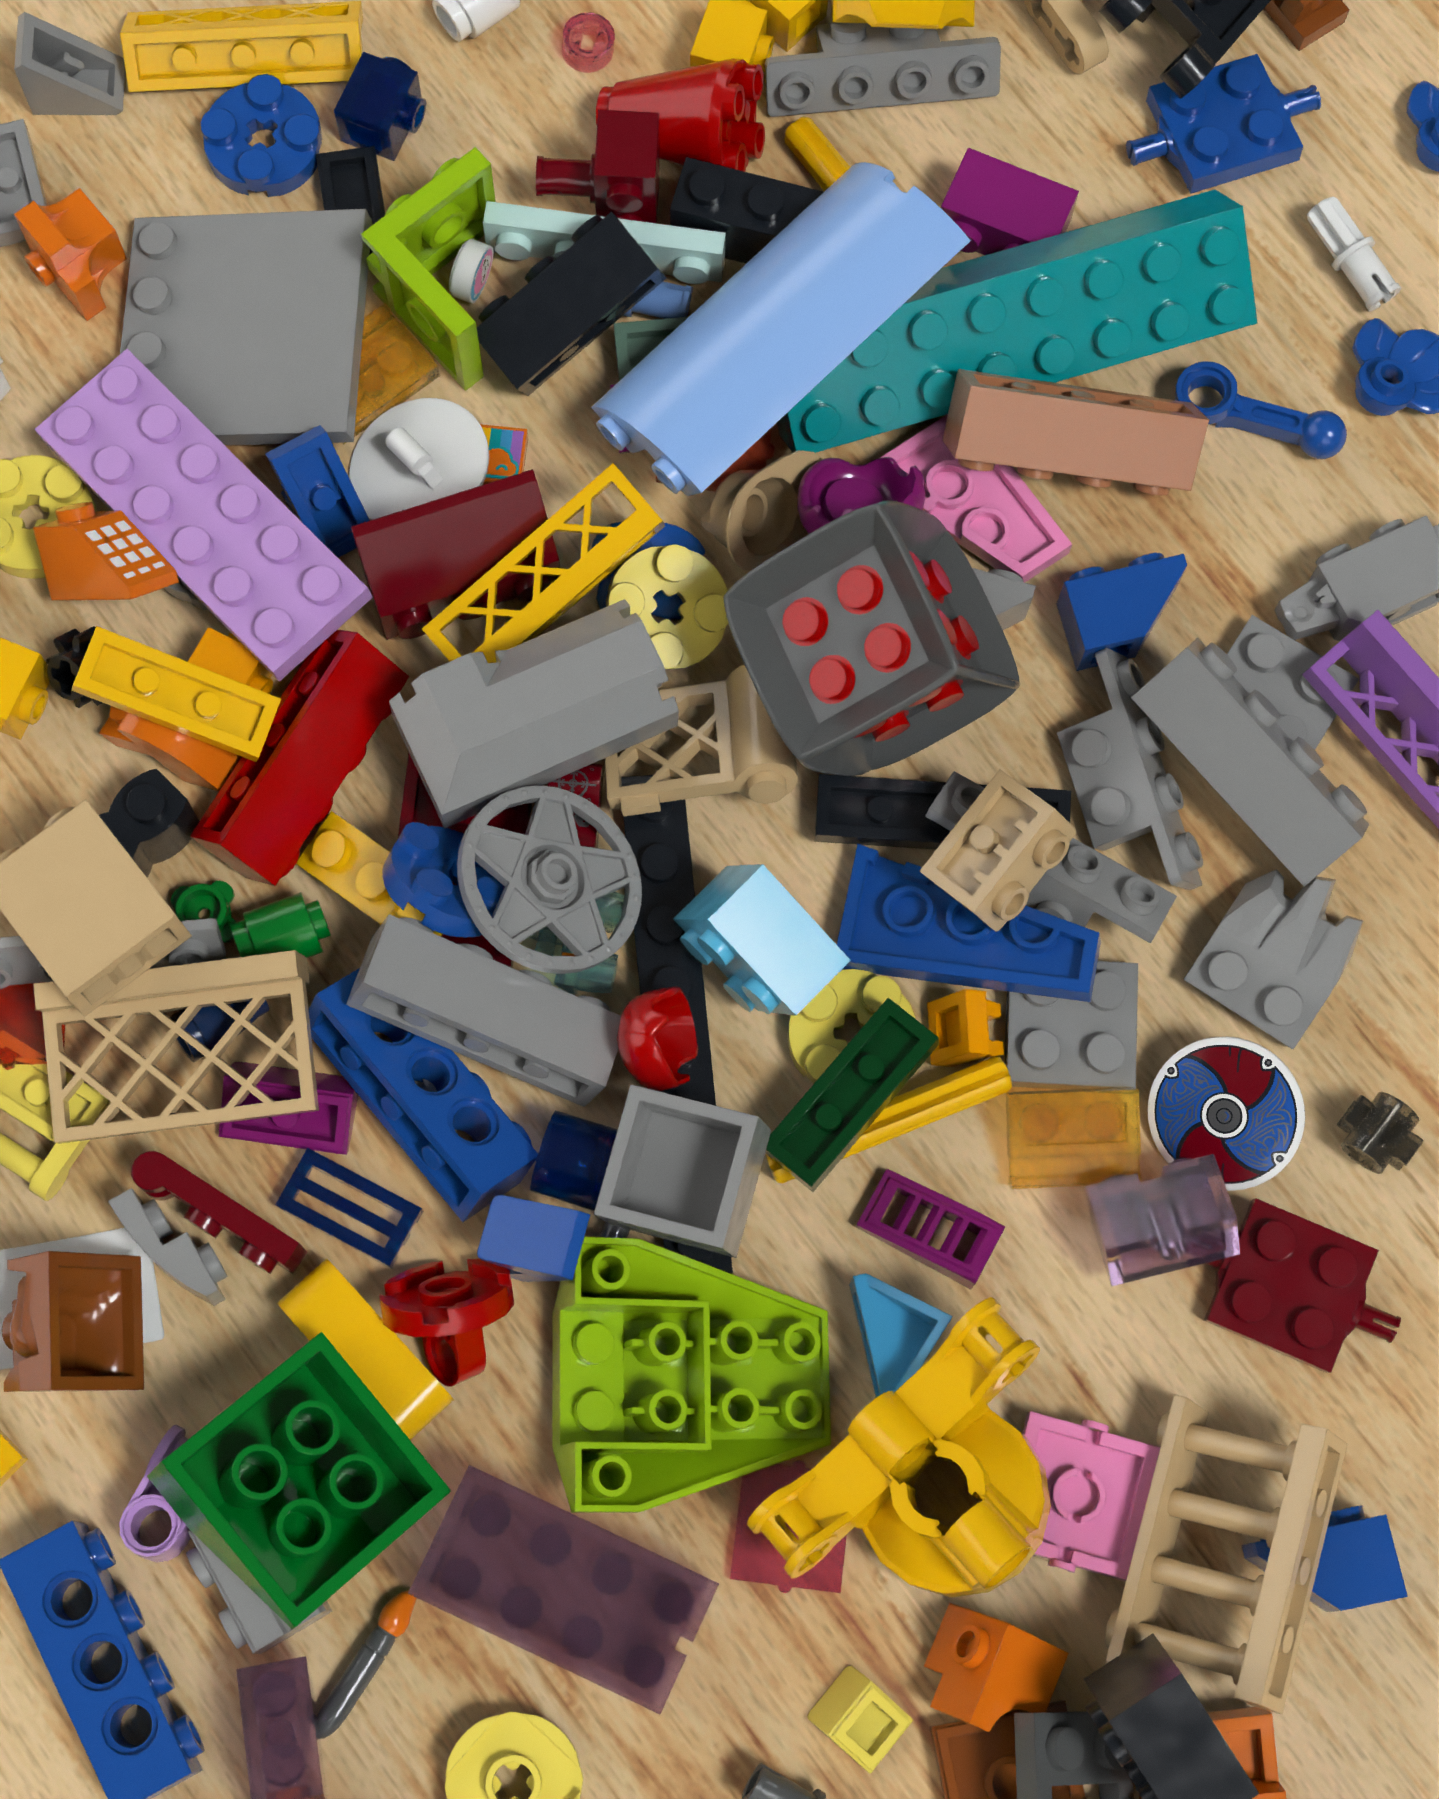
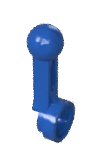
M1208 361L1195 363L1186 368L1177 380L1175 400L1193 403L1188 395L1199 387H1211L1220 393L1222 401L1214 407L1202 408L1195 405L1209 419L1208 424L1216 423L1215 428H1236L1298 445L1304 453L1315 459H1327L1335 456L1341 451L1346 442V426L1337 414L1326 410L1307 414L1241 396L1237 393V382L1234 375L1221 364Z

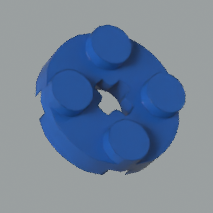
M263 74L255 76L249 83H244L228 90L214 102L210 110L202 117L201 131L209 165L215 176L225 186L237 193L249 196L247 190L254 192L267 191L268 197L281 196L302 186L317 169L316 154H319L322 145V131L318 114L312 103L301 92L291 86L281 84L279 79L272 75ZM259 130L274 131L272 136L275 143L267 148L261 142L253 147L248 144L253 139L252 134Z
M419 822L407 824L383 865L382 876L388 894L402 910H404L409 902L415 909L424 913L425 916L421 924L433 931L454 937L481 936V932L467 912L459 889L457 860L464 834L449 828L427 826ZM475 861L477 887L489 914L492 916L505 886Z

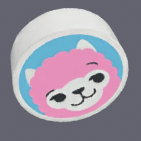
M472 238L463 243L455 258L449 279V291L453 297L472 304L478 300L489 277L493 262L494 250L491 245Z

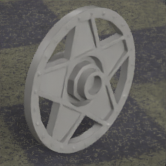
M550 786L516 788L499 795L484 806L471 820L461 840L457 860V876L464 905L481 934L491 945L509 959L522 966L545 973H576L590 969L608 959L623 946L631 935L641 908L642 884L639 867L632 848L619 827L606 813L587 799L570 791ZM525 803H535L525 835L487 825L490 820L505 809ZM573 812L595 827L612 850L580 846ZM475 861L505 886L492 916L489 914L477 887ZM624 888L625 896L621 918L608 939L596 900ZM547 926L575 956H550L526 948L520 942Z

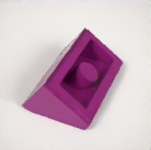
M234 1062L231 1067L248 1079L259 1064ZM271 1066L256 1085L274 1101L301 1098L299 1073L296 1069ZM315 1072L319 1111L220 1123L219 1137L347 1155L358 1094L343 1076ZM227 1073L223 1079L221 1108H225L242 1086ZM250 1093L240 1106L263 1102Z

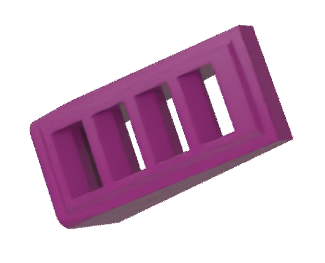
M886 1169L856 1224V1228L969 1289H972L976 1284L1005 1229L1004 1225L982 1213L889 1169ZM897 1191L908 1198L893 1226L890 1227L880 1221ZM921 1204L931 1211L915 1239L904 1234V1231L918 1205ZM943 1216L954 1222L940 1250L929 1246L928 1243ZM967 1229L976 1234L977 1237L964 1262L952 1257Z

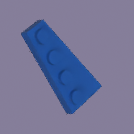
M857 844L837 941L838 947L851 960L842 970L859 969L885 976L1091 1002L1101 945L1099 932L1029 906H1025L1018 916L1007 921L999 931L995 932L971 911L919 872L922 867L907 861L905 865L879 856L877 850Z

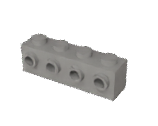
M1196 638L1131 698L1303 886H1306L1363 838L1369 826V823L1363 818L1367 814V810L1353 791L1343 784L1336 788L1319 770L1324 766L1323 761L1305 740L1297 737L1293 741L1276 723L1280 719L1278 711L1262 693L1254 690L1249 694L1236 680L1233 674L1237 671V668L1229 656L1216 644L1210 643L1206 647L1199 638Z
M390 914L387 916L370 940L346 1005L583 1107L606 1087L618 1051L617 1033L621 1015L611 1012L609 1006L603 1001L590 996L570 994L552 986L551 981L540 973L530 970L518 971L493 960L491 954L483 948L471 944H456L433 934L430 928L413 918H397Z

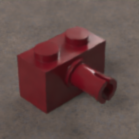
M598 110L595 154L591 156V160L537 156L536 196L590 197V203H595L596 215L606 217L610 212H613L619 219L657 223L660 181L659 113Z

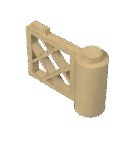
M741 665L733 670L724 681L659 690L662 701L672 696L675 697L679 709V717L689 707L714 704L715 713L698 731L678 719V726L670 729V731L687 742L669 760L649 749L665 732L625 749L621 754L618 752L605 758L607 800L611 810L621 808L623 817L661 811L660 803L733 792H738L757 803H774L792 792L798 782L796 757L785 745L775 729L745 665ZM716 734H717V743L712 740V738H713ZM702 750L719 761L720 772L692 776L682 770V768ZM638 759L658 770L646 783L622 786L621 776Z

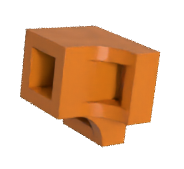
M79 188L63 200L48 206L38 205L33 200L16 212L14 216L31 251L24 256V259L39 281L45 287L54 282L86 321L104 310L106 306L100 292L102 282L111 270L127 260L116 230L85 193Z
M949 1602L924 1664V1667L942 1675L930 1707L989 1733L996 1721L1009 1711L1020 1709L1025 1712H1046L1069 1653L1007 1622Z

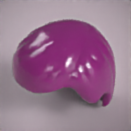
M892 457L878 458L863 465H853L839 458L822 459L806 471L799 484L797 509L801 523L808 534L845 514L886 500L902 502L923 510L925 502L924 478L916 466L910 467L909 474L903 471Z

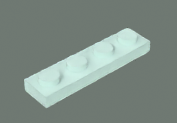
M487 201L483 219L485 242L491 245L494 252L510 260H525L529 257L544 259L550 255L557 259L574 244L571 239L574 232L584 222L596 215ZM619 219L664 275L674 276L676 279L689 284H701L706 281L722 282L726 233Z

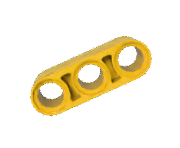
M327 1258L277 1302V1305L309 1341L320 1332L326 1336L410 1440L454 1401L453 1397L401 1339L383 1325L382 1318Z

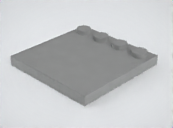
M346 209L135 218L120 354L128 349L224 445L284 444L319 425L327 432L332 443L354 442L368 277L366 257L370 253V248L362 240L361 233L372 226V219L367 210Z

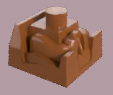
M46 1251L7 1260V1270L26 1272V1276H23L20 1280L17 1299L12 1301V1312L7 1314L2 1324V1337L6 1346L13 1350L14 1366L4 1381V1392L144 1390L141 1256Z

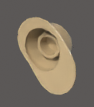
M798 450L784 455L761 470H739L728 475L718 486L712 499L711 509L701 517L702 527L714 534L715 538L728 549L732 561L738 567L745 571H751L773 555L808 535V532L801 523L797 509L798 488L806 471L823 458L812 451Z

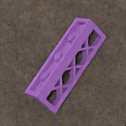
M1376 610L1302 675L1439 829V786L1428 785L1417 771V756L1433 758L1439 765V677L1383 614ZM1343 657L1359 675L1360 692L1343 690L1328 673L1327 669ZM1375 709L1391 711L1401 722V740L1386 738L1376 727Z

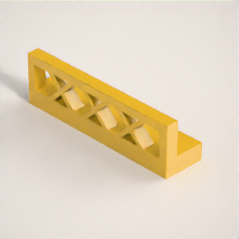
M346 1L128 12L120 32L128 91L236 87L249 83L253 77L263 74L276 77L281 84L364 80L365 66L361 37L363 22L362 2Z
M612 463L424 626L422 630L449 661L462 657V654L442 631L461 614L486 616L485 641L472 653L483 652L488 663H495V651L508 650L538 637L661 531L665 524L616 465ZM614 483L636 511L617 527L592 526L593 499ZM584 508L583 525L566 524ZM557 531L582 533L580 559L569 569L543 567L545 541ZM590 534L607 535L589 551ZM536 550L535 566L519 565ZM508 573L534 574L532 601L521 610L496 609L497 583ZM543 575L560 576L541 592ZM488 591L487 608L470 607ZM495 616L511 618L494 633Z

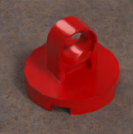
M467 1259L468 1271L444 1273L443 1261L430 1262L407 1269L390 1278L384 1284L386 1296L379 1295L383 1325L394 1333L411 1337H422L427 1363L431 1372L443 1385L452 1387L481 1374L486 1366V1351L482 1327L488 1326L504 1317L514 1306L511 1276L508 1268L481 1259Z

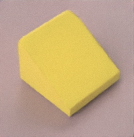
M847 1666L808 1714V1720L870 1774L913 1722V1719L853 1666Z

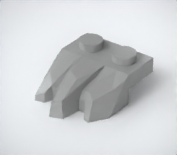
M1276 869L1244 885L1184 977V980L1286 1046L1294 1049L1346 968L1353 954L1363 920L1346 916L1335 924L1327 921L1325 911L1336 879L1316 876L1291 899L1284 894V877Z

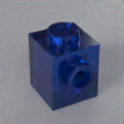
M363 52L334 109L340 141L357 148L375 146L376 155L395 161L408 133H416L420 128L426 112V99L422 98L417 71L412 70L406 63L397 58L384 57L382 59Z

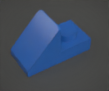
M319 425L265 453L283 488L281 495L290 511L338 558L356 549L351 527L370 520L324 428Z
M505 1195L494 1196L480 1239L477 1256L483 1261L508 1268L511 1278L522 1282L573 1280L590 1214Z

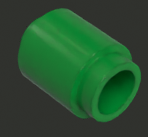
M302 892L243 913L244 920L230 925L241 957L296 950L306 958L323 953L320 940L331 936L319 901L316 900L306 904Z

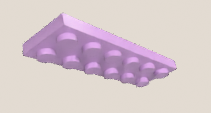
M128 349L124 350L35 428L40 438L111 511L121 510L175 568L178 579L279 682L373 598L368 587Z

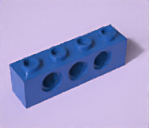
M358 968L315 995L309 1007L311 1037L459 1219L465 1222L491 1204L494 1196L504 1195L520 1184L539 1157V1154L532 1147L531 1140L523 1127L511 1121L492 1099L489 1088L484 1080L476 1073L470 1072L452 1050L346 1005L360 969ZM374 1032L386 1035L392 1042L380 1039ZM423 1079L428 1080L435 1086L437 1092L423 1090L415 1081L423 1082ZM455 1130L466 1132L472 1137L474 1142L461 1138Z
M72 1520L1 1558L0 1568L107 1798L152 1799L203 1771L196 1756L205 1751L204 1745L190 1717L185 1714L178 1718L170 1702L167 1692L175 1688L172 1676L160 1654L156 1651L148 1655L137 1632V1630L145 1626L143 1615L128 1589L120 1593L117 1590L108 1571V1568L116 1564V1560L104 1534L99 1528L90 1531L87 1524ZM82 1580L90 1587L93 1601L90 1610L85 1616L78 1620H73L64 1611L63 1596L71 1584ZM106 1642L114 1644L122 1656V1667L119 1674L108 1683L100 1681L95 1676L91 1665L94 1652ZM133 1705L145 1708L152 1720L151 1733L147 1740L139 1746L130 1744L121 1732L122 1717Z

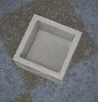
M630 1085L594 1215L613 1226L737 1258L771 1129L758 1116Z

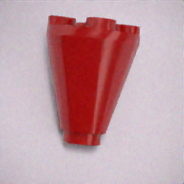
M731 58L617 82L614 87L604 86L600 90L597 99L596 125L598 110L659 113L660 159L683 167L686 157L745 172L750 158H761L765 144L764 125L762 122H756L757 101L760 99L763 89L762 67L759 64H749L744 59Z

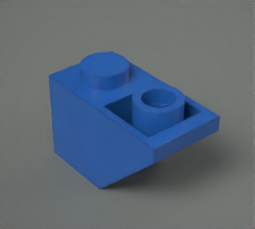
M1162 553L1146 554L1131 561L1128 567L1105 572L1103 567L1086 568L1074 573L1068 581H1064L1056 605L1076 671L1097 667L1098 663L1095 652L1105 648L1124 655L1127 659L1137 656L1187 567L1184 554L1164 558Z
M1362 1505L1332 1511L1310 1602L1325 1612H1335L1408 1597L1387 1515L1365 1518ZM1260 1539L1261 1541L1242 1545L1245 1559L1265 1572L1270 1553L1266 1540Z

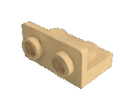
M999 769L919 872L997 932L1007 921L1014 919L1021 913L1027 904L1029 893L1046 871L1054 868L1063 860L1068 852L1070 841L1076 834V829L1054 807Z

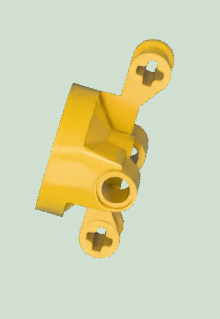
M989 1297L971 1308L955 1324L948 1338L926 1364L895 1392L887 1391L865 1406L850 1423L848 1428L849 1435L810 1471L771 1494L751 1514L747 1521V1526L754 1534L763 1533L786 1561L784 1570L791 1579L805 1574L817 1565L854 1527L863 1530L879 1561L909 1585L952 1598L988 1593L1015 1577L1024 1569L1042 1544L1051 1508L1046 1470L1027 1437L990 1410L987 1404L1033 1363L1040 1352V1347L1033 1340L1024 1341L999 1314L1001 1305L995 1298ZM988 1334L1002 1347L1003 1351L1001 1353H998L986 1340ZM939 1458L946 1462H955L961 1467L967 1477L968 1492L981 1501L964 1513L950 1529L938 1520L921 1515L916 1503V1489L913 1488L925 1467ZM786 1523H787V1524L789 1525V1527L795 1532V1534L798 1536L799 1540L795 1537V1535H794V1534L790 1531V1529L786 1526Z

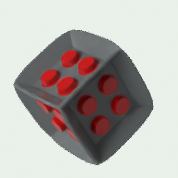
M882 501L859 508L831 521L749 571L723 597L726 617L732 636L775 729L799 762L812 771L840 776H857L901 761L990 712L1009 698L1020 686L1017 666L1011 648L967 557L939 519L924 510L902 502Z

